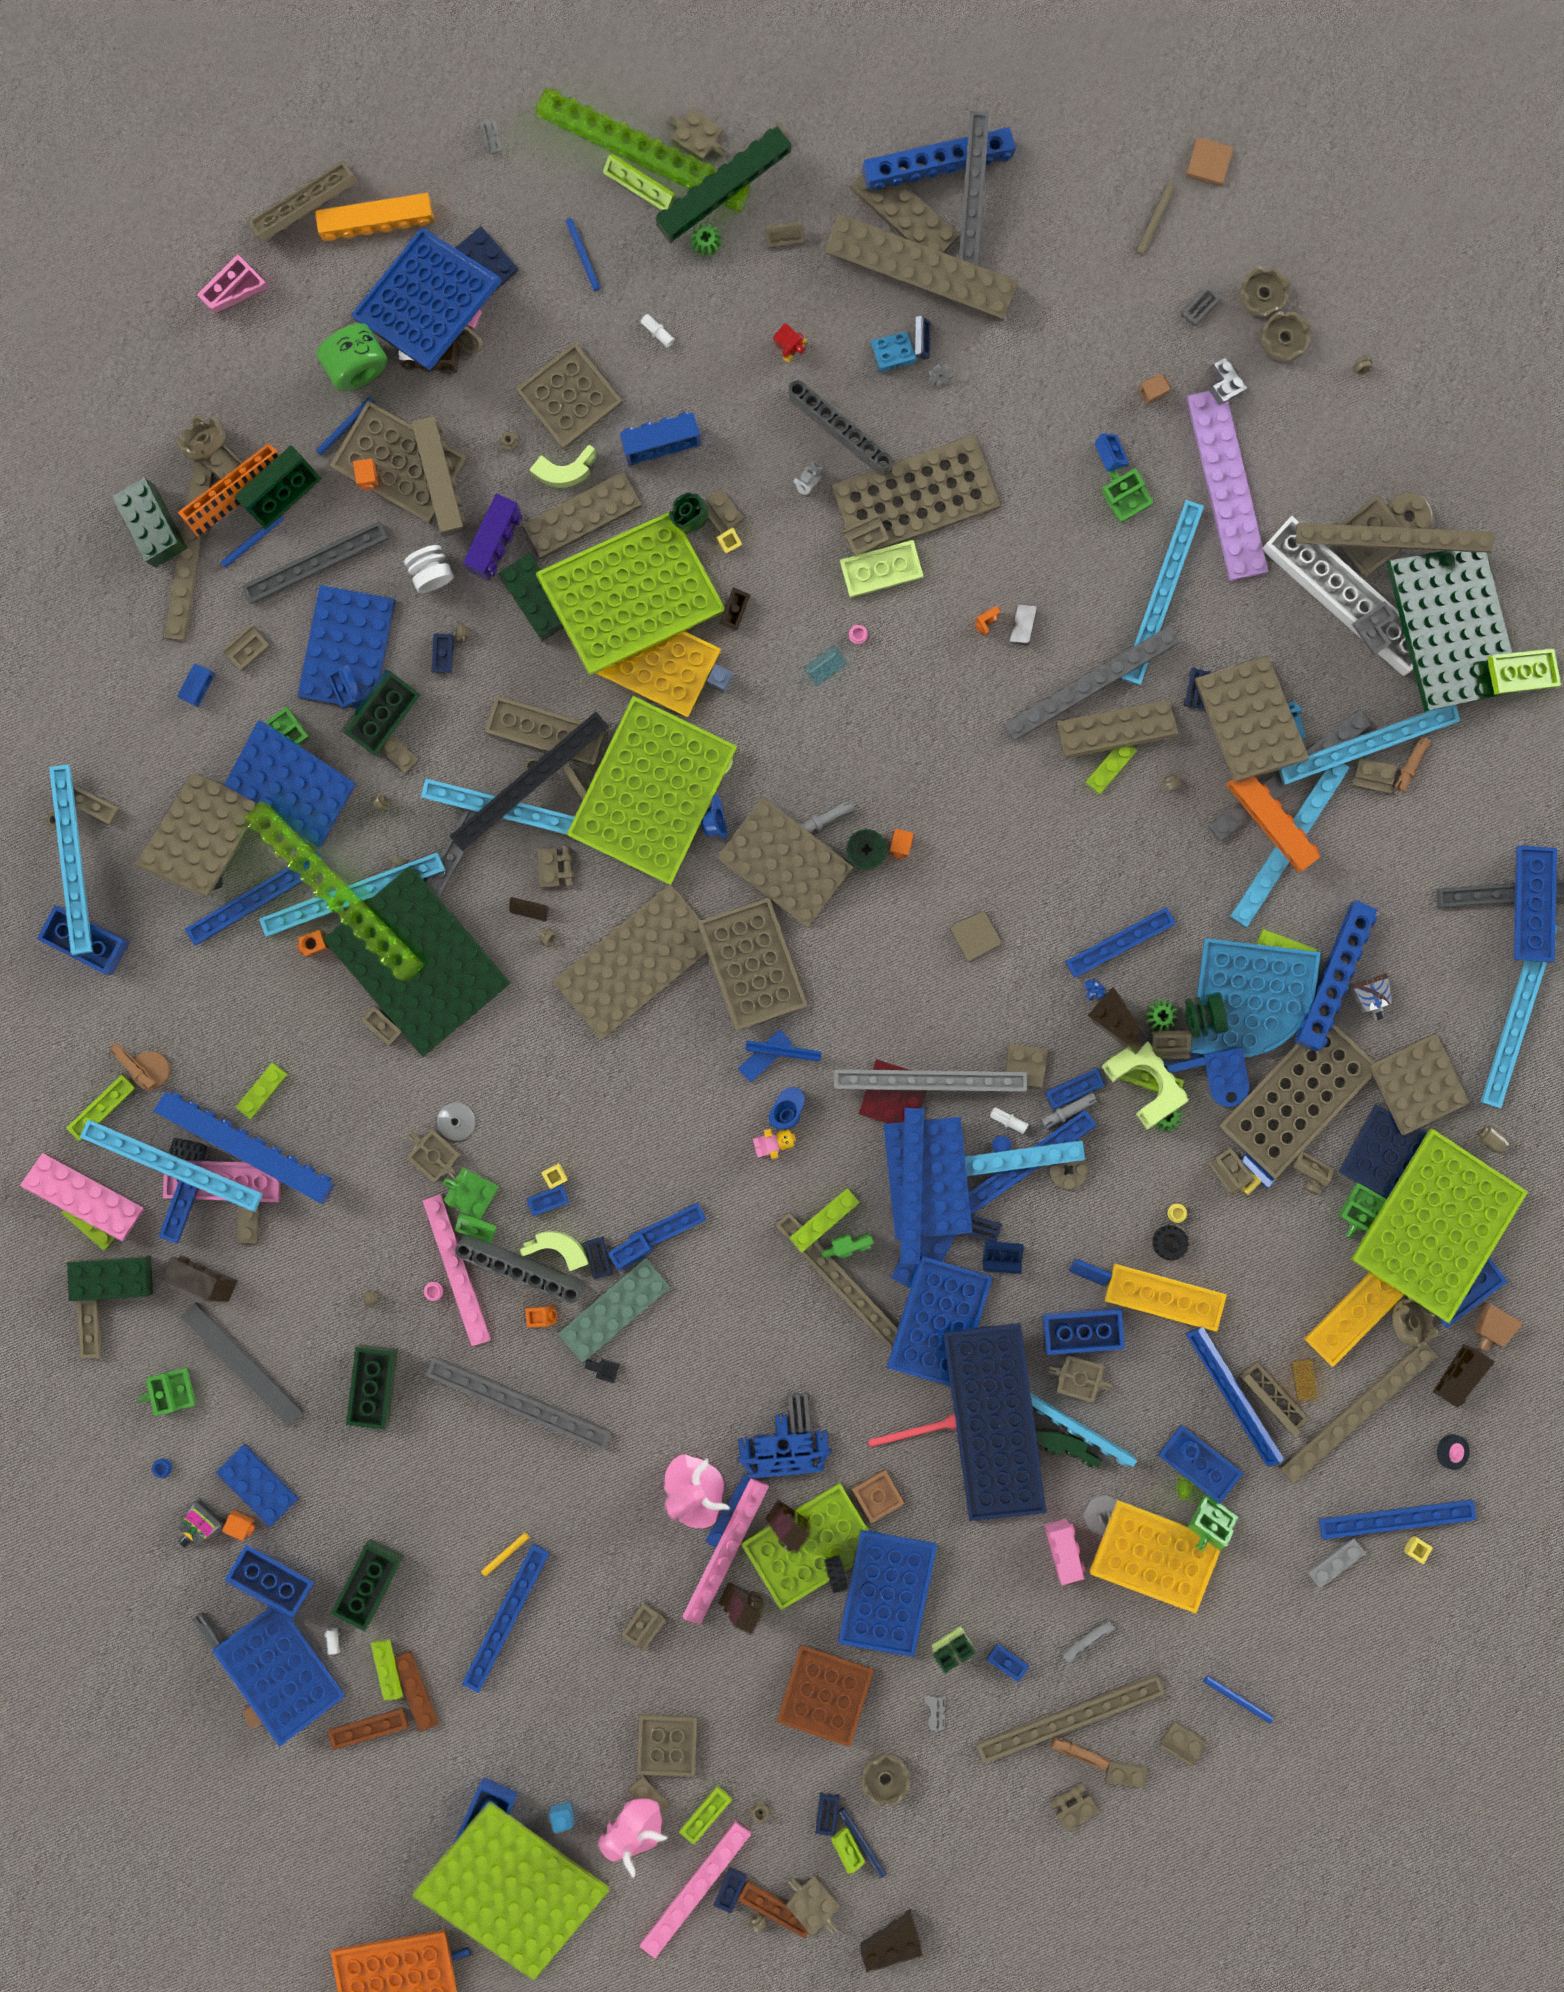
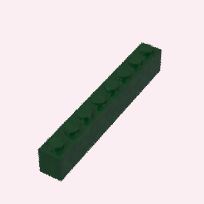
M778 126L773 130H767L761 139L751 142L748 149L744 152H738L732 161L728 164H722L713 175L706 176L699 186L692 187L687 192V195L676 199L670 208L660 211L655 218L656 226L671 244L790 154V141Z

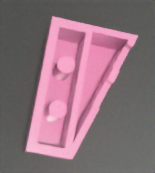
M237 254L197 295L216 314L268 289V286Z
M1067 1519L1044 1524L1061 1585L1083 1580V1573L1086 1570L1083 1561L1079 1560L1078 1554H1081L1078 1542H1075L1074 1539L1076 1534L1073 1524H1069Z

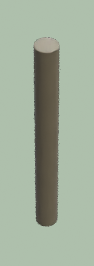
M1169 183L1140 243L1137 254L1141 256L1144 255L1175 188L1173 184Z

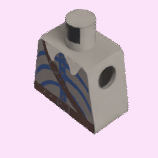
M1387 973L1348 985V989L1362 1013L1372 1011L1375 1021L1386 1018L1383 1007L1392 1004Z

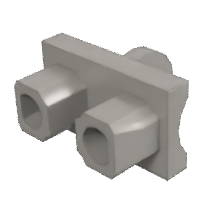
M813 461L810 466H807L794 479L793 483L796 484L797 490L801 494H809L822 480L823 475L820 472L823 466Z

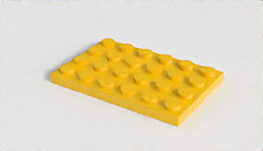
M684 631L595 674L689 718L721 649Z
M1117 1500L1089 1573L1196 1614L1221 1550L1207 1543L1204 1551H1199L1196 1546L1200 1537L1190 1530L1188 1526Z

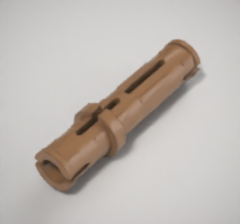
M1419 737L1405 767L1400 771L1401 775L1394 786V789L1405 793L1411 779L1415 778V771L1431 743L1429 739L1424 738L1423 740V737Z
M116 1043L110 1048L109 1052L118 1059L131 1073L132 1078L138 1081L147 1092L152 1091L156 1087L157 1083L148 1075L147 1070L144 1067L142 1068L125 1051L120 1043Z
M1056 1736L1051 1742V1749L1066 1754L1068 1758H1076L1103 1771H1106L1109 1759L1080 1748L1074 1742L1069 1743Z

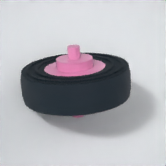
M1448 1434L1440 1440L1437 1447V1458L1443 1467L1458 1470L1468 1461L1470 1449L1465 1438L1456 1434Z

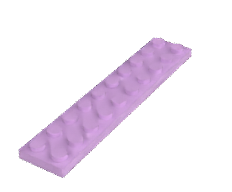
M1209 391L1187 396V403L1229 581L1265 574L1268 572L1267 563L1262 549L1263 546L1229 403L1227 401L1219 406Z

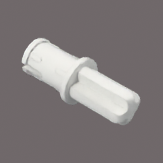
M649 314L643 316L641 323L652 333V337H656L666 348L670 347L675 338Z
M996 1107L991 1111L990 1117L1004 1124L1006 1128L1010 1127L1021 1134H1024L1028 1123L1014 1117V1114L1010 1115Z

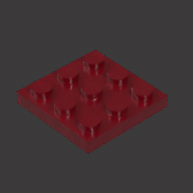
M876 1059L873 1070H908ZM866 1090L858 1114L885 1123L904 1122L905 1108H921L927 1090Z

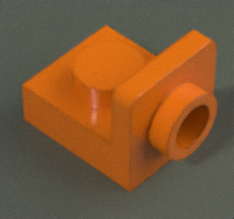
M998 606L977 616L975 620L977 631L983 633L984 636L990 632L985 623L990 625L998 620V616L1001 613Z
M555 1305L525 1308L527 1328L547 1327L557 1323Z

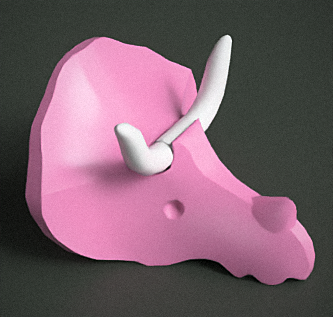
M681 1454L672 1460L665 1472L664 1485L668 1496L665 1500V1507L671 1520L678 1519L680 1523L682 1522L693 1528L712 1526L716 1522L719 1510L730 1509L728 1505L722 1503L724 1481L720 1472L708 1464L707 1458L703 1461L699 1458Z
M635 1799L631 1802H626L623 1806L624 1810L618 1815L616 1822L610 1821L607 1825V1834H602L598 1839V1846L602 1854L613 1862L623 1859L624 1865L632 1878L635 1877V1868L630 1857L648 1851L655 1847L659 1841L667 1839L666 1836L661 1835L662 1816L659 1804L650 1799Z

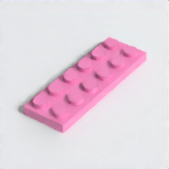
M43 1153L20 1185L21 1188L121 1242L125 1240L144 1211V1208Z
M185 1160L263 1193L260 1202H280L281 1182L246 1162ZM164 1174L163 1198H173L179 1180L167 1174ZM198 1189L195 1199L225 1200L202 1189Z

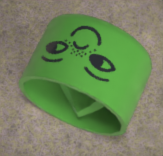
M364 323L349 325L329 336L316 351V357L334 387L344 392L359 389L375 380L384 371L388 361L386 354L369 326Z

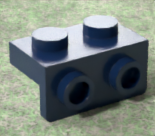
M985 1241L982 1257L983 1271L1021 1274L1024 1245L1020 1243Z

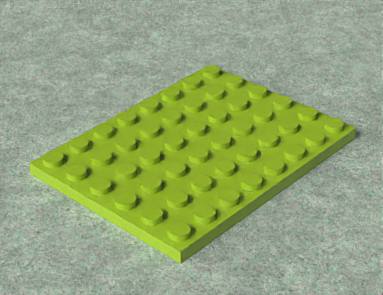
M669 512L536 572L543 590L589 676L718 616L725 609L684 531L678 529L671 522Z
M633 696L566 835L671 885L737 746Z
M1429 1129L1350 1260L1446 1323H1450L1528 1191L1434 1129Z
M489 1801L413 1891V1897L534 1981L609 1892V1886Z

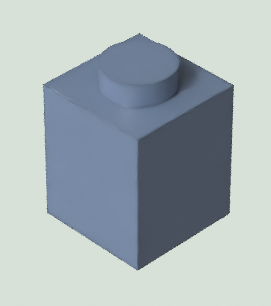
M715 664L707 684L725 693L733 678V672Z

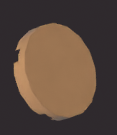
M147 1051L137 1055L134 1059L142 1068L144 1067L147 1070L148 1075L157 1083L155 1088H159L169 1079L171 1072L170 1064L161 1053ZM134 1080L137 1085L144 1088L138 1081Z

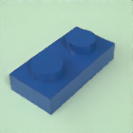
M563 1184L526 1199L533 1217L570 1202Z
M999 1643L995 1644L986 1657L988 1662L1018 1683L1029 1668V1664Z

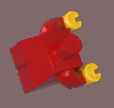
M786 323L772 337L776 346L783 350V359L787 362L793 359L796 352L803 354L805 351L803 346L804 343H807V339L801 333L797 334Z

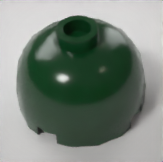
M686 492L673 502L674 507L672 511L670 510L669 516L671 522L678 529L684 532H695L705 525L709 515L708 507L698 494Z

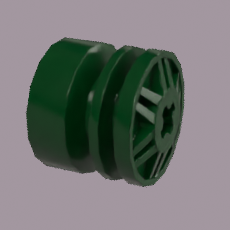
M863 829L858 830L850 837L847 842L846 851L849 860L854 866L859 869L870 870L875 869L883 862L886 857L887 847L881 834L875 830ZM865 845L872 848V852H869V855L861 852V848H864Z
M1219 992L1206 995L1205 1004L1202 1003L1200 997H1195V1005L1191 998L1186 999V1021L1195 1039L1200 1038V1029L1204 1037L1208 1036V1027H1211L1214 1034L1228 1032L1226 1009Z

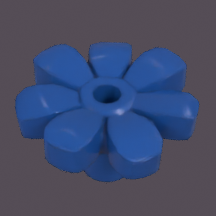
M1095 979L1093 981L1086 980L1084 988L1089 991L1086 994V998L1092 1000L1096 996L1098 999H1102L1106 995L1105 987L1098 985L1099 982Z

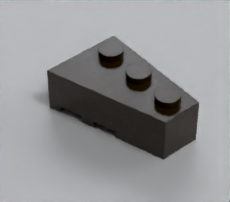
M454 340L430 371L400 350L398 352V362L407 370L421 368L426 372L439 370L444 374L457 373L460 349L456 340Z
M183 1255L170 1258L162 1279L206 1301L229 1302L238 1280L206 1268L203 1264L190 1261L189 1257Z
M1463 1344L1433 1390V1393L1458 1408L1466 1401L1467 1396L1489 1371L1495 1361L1477 1349Z
M728 1582L719 1600V1604L724 1606V1612L730 1613L728 1618L734 1627L753 1635L763 1614V1599L755 1591L748 1592Z
M911 1909L906 1911V1914L899 1919L890 1922L889 1926L879 1930L860 1943L866 1973L923 1956Z

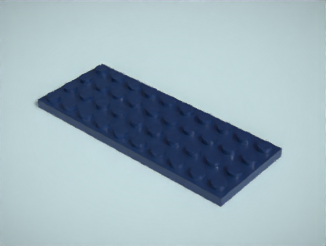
M1021 1322L944 1331L969 1521L1047 1513Z

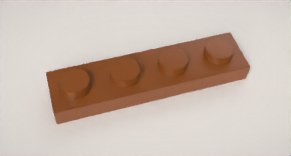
M409 1650L394 1656L399 1680L419 1732L438 1725L439 1721L412 1651Z
M404 1707L331 1728L328 1730L332 1749L335 1750L407 1729L409 1725Z
M746 1881L739 1894L738 1901L801 1937H807L809 1932L785 1906L787 1902L754 1883Z

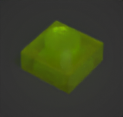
M1177 1477V1497L1181 1501L1189 1500V1494L1192 1493L1191 1483H1188L1185 1477Z

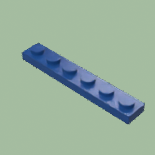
M1165 907L1066 960L1065 963L1073 978H1076L1176 923L1168 908Z

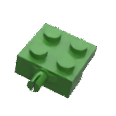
M1136 468L1122 476H1119L1116 470L1108 472L1113 481L1101 489V493L1119 523L1126 521L1153 505L1154 502L1145 489V483Z
M287 706L264 722L300 747L310 739V736Z
M462 1167L455 1181L448 1178L444 1179L443 1185L450 1188L444 1201L449 1206L480 1220L499 1186L481 1177L479 1174Z
M1356 1182L1337 1215L1351 1225L1345 1236L1353 1239L1357 1230L1367 1232L1387 1199Z
M848 1232L832 1238L833 1247L821 1251L823 1259L833 1255L846 1258L853 1255L852 1251L859 1249L861 1252L871 1248L870 1244H873L870 1233L851 1239Z
M188 1367L146 1378L149 1393L138 1396L140 1403L151 1400L154 1416L196 1405Z
M1207 1494L1202 1497L1188 1528L1200 1537L1196 1546L1199 1551H1204L1207 1543L1221 1550L1227 1546L1234 1532L1232 1529L1238 1517Z

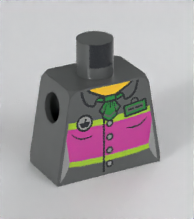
M199 1497L192 1503L178 1526V1529L183 1533L178 1542L184 1548H187L191 1542L200 1545L222 1527L226 1520Z

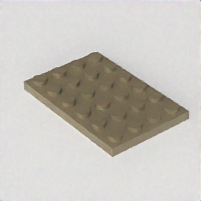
M367 401L330 467L356 482L353 461L372 458L376 464L379 486L374 487L371 491L430 524L436 514L413 426ZM447 446L448 451L445 452L446 459L450 458L453 468L450 470V474L456 480L468 458Z
M1268 656L1195 679L1196 686L1234 783L1308 761L1309 756Z
M192 773L136 862V867L208 899L261 811V805L225 786Z
M761 797L717 857V859L806 927L810 926L854 868V865L765 797Z
M770 898L697 922L735 1031L807 1006Z

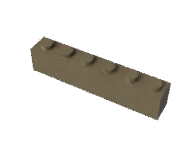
M434 416L412 421L440 533L445 537L464 532V525L467 524L464 513L460 512L459 507L462 506L460 496L455 493L454 488H457L455 477H451L450 470L453 468L450 458L446 459L445 452L448 449L445 439L442 440L440 433H443L440 421L437 422Z

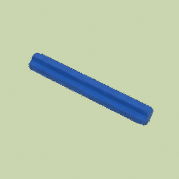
M755 1041L746 1042V1051L812 1061L821 1060L820 1051Z

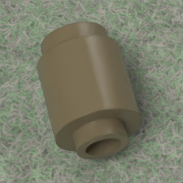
M1493 1126L1483 1127L1478 1134L1480 1136L1479 1141L1493 1152L1501 1153L1509 1144V1141L1506 1140L1507 1137Z

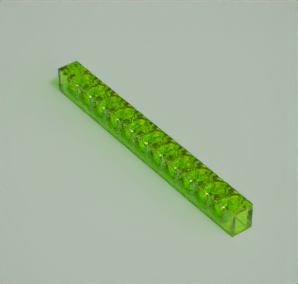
M545 88L535 107L538 117L688 189L699 186L706 176L717 172L713 165L702 163L693 155H685L674 146L668 147L657 138L652 139L641 130L635 131L624 122L618 123L607 114H600L588 105L583 106L579 104L574 98H566L555 89ZM558 106L563 107L562 110H555V108ZM575 114L580 115L577 119L572 118ZM590 123H597L595 127L589 126ZM614 131V134L607 135L606 132ZM625 139L632 140L630 143L623 142ZM642 147L649 148L647 151L640 150ZM659 155L666 156L662 160L657 159ZM676 163H681L683 165L680 168L674 167ZM694 171H698L700 173L698 176L691 175V173ZM747 185L722 205L741 214L751 194V186Z
M260 801L245 816L249 821L248 826L253 831H258L262 835L260 838L267 845L271 844L275 848L274 853L281 859L284 858L288 862L287 866L293 872L297 871L301 875L300 879L307 886L310 884L314 888L313 893L318 898H323L327 902L326 906L332 912H337L341 916L339 918L344 925L350 926L354 930L352 933L358 939H363L367 943L366 947L373 954L376 952L380 956L379 961L384 966H389L393 970L392 974L399 981H409L424 966L417 956L268 803ZM269 820L270 827L265 829V823ZM283 834V841L279 843L278 836ZM296 847L297 852L292 857L291 850ZM309 861L310 866L305 870L304 863ZM322 874L323 880L318 884L317 877ZM335 887L336 894L334 897H331L330 891ZM348 901L349 908L345 911L343 904ZM361 914L363 920L360 924H357L356 918ZM372 928L376 930V935L373 938L369 935ZM388 942L389 949L384 952L383 944ZM399 955H401L403 961L398 966L396 964V958Z

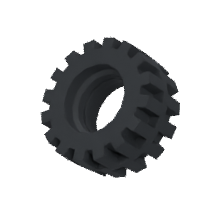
M173 1138L169 1153L184 1158L204 1161L207 1145Z
M1165 1225L1155 1232L1152 1246L1161 1258L1173 1261L1183 1257L1184 1253L1188 1251L1189 1239L1186 1233L1179 1227ZM1167 1235H1174L1178 1239V1246L1173 1251H1168L1163 1246V1239Z
M836 1555L824 1559L833 1593L848 1590L849 1586L840 1556Z

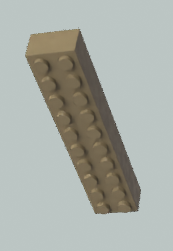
M841 214L837 215L825 251L1003 319L1018 283L1015 279Z

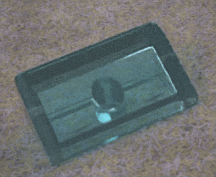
M832 646L803 667L813 683L818 686L847 663L839 650Z

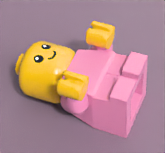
M771 1129L764 1130L765 1135L753 1138L757 1157L770 1154L771 1159L779 1157V1150L793 1148L794 1141H796L795 1134H791L789 1129L779 1131L776 1134Z

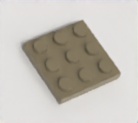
M1376 495L1340 524L1404 528L1379 495ZM1341 546L1365 577L1401 550L1399 548Z
M639 1714L637 1775L695 1777L697 1716Z

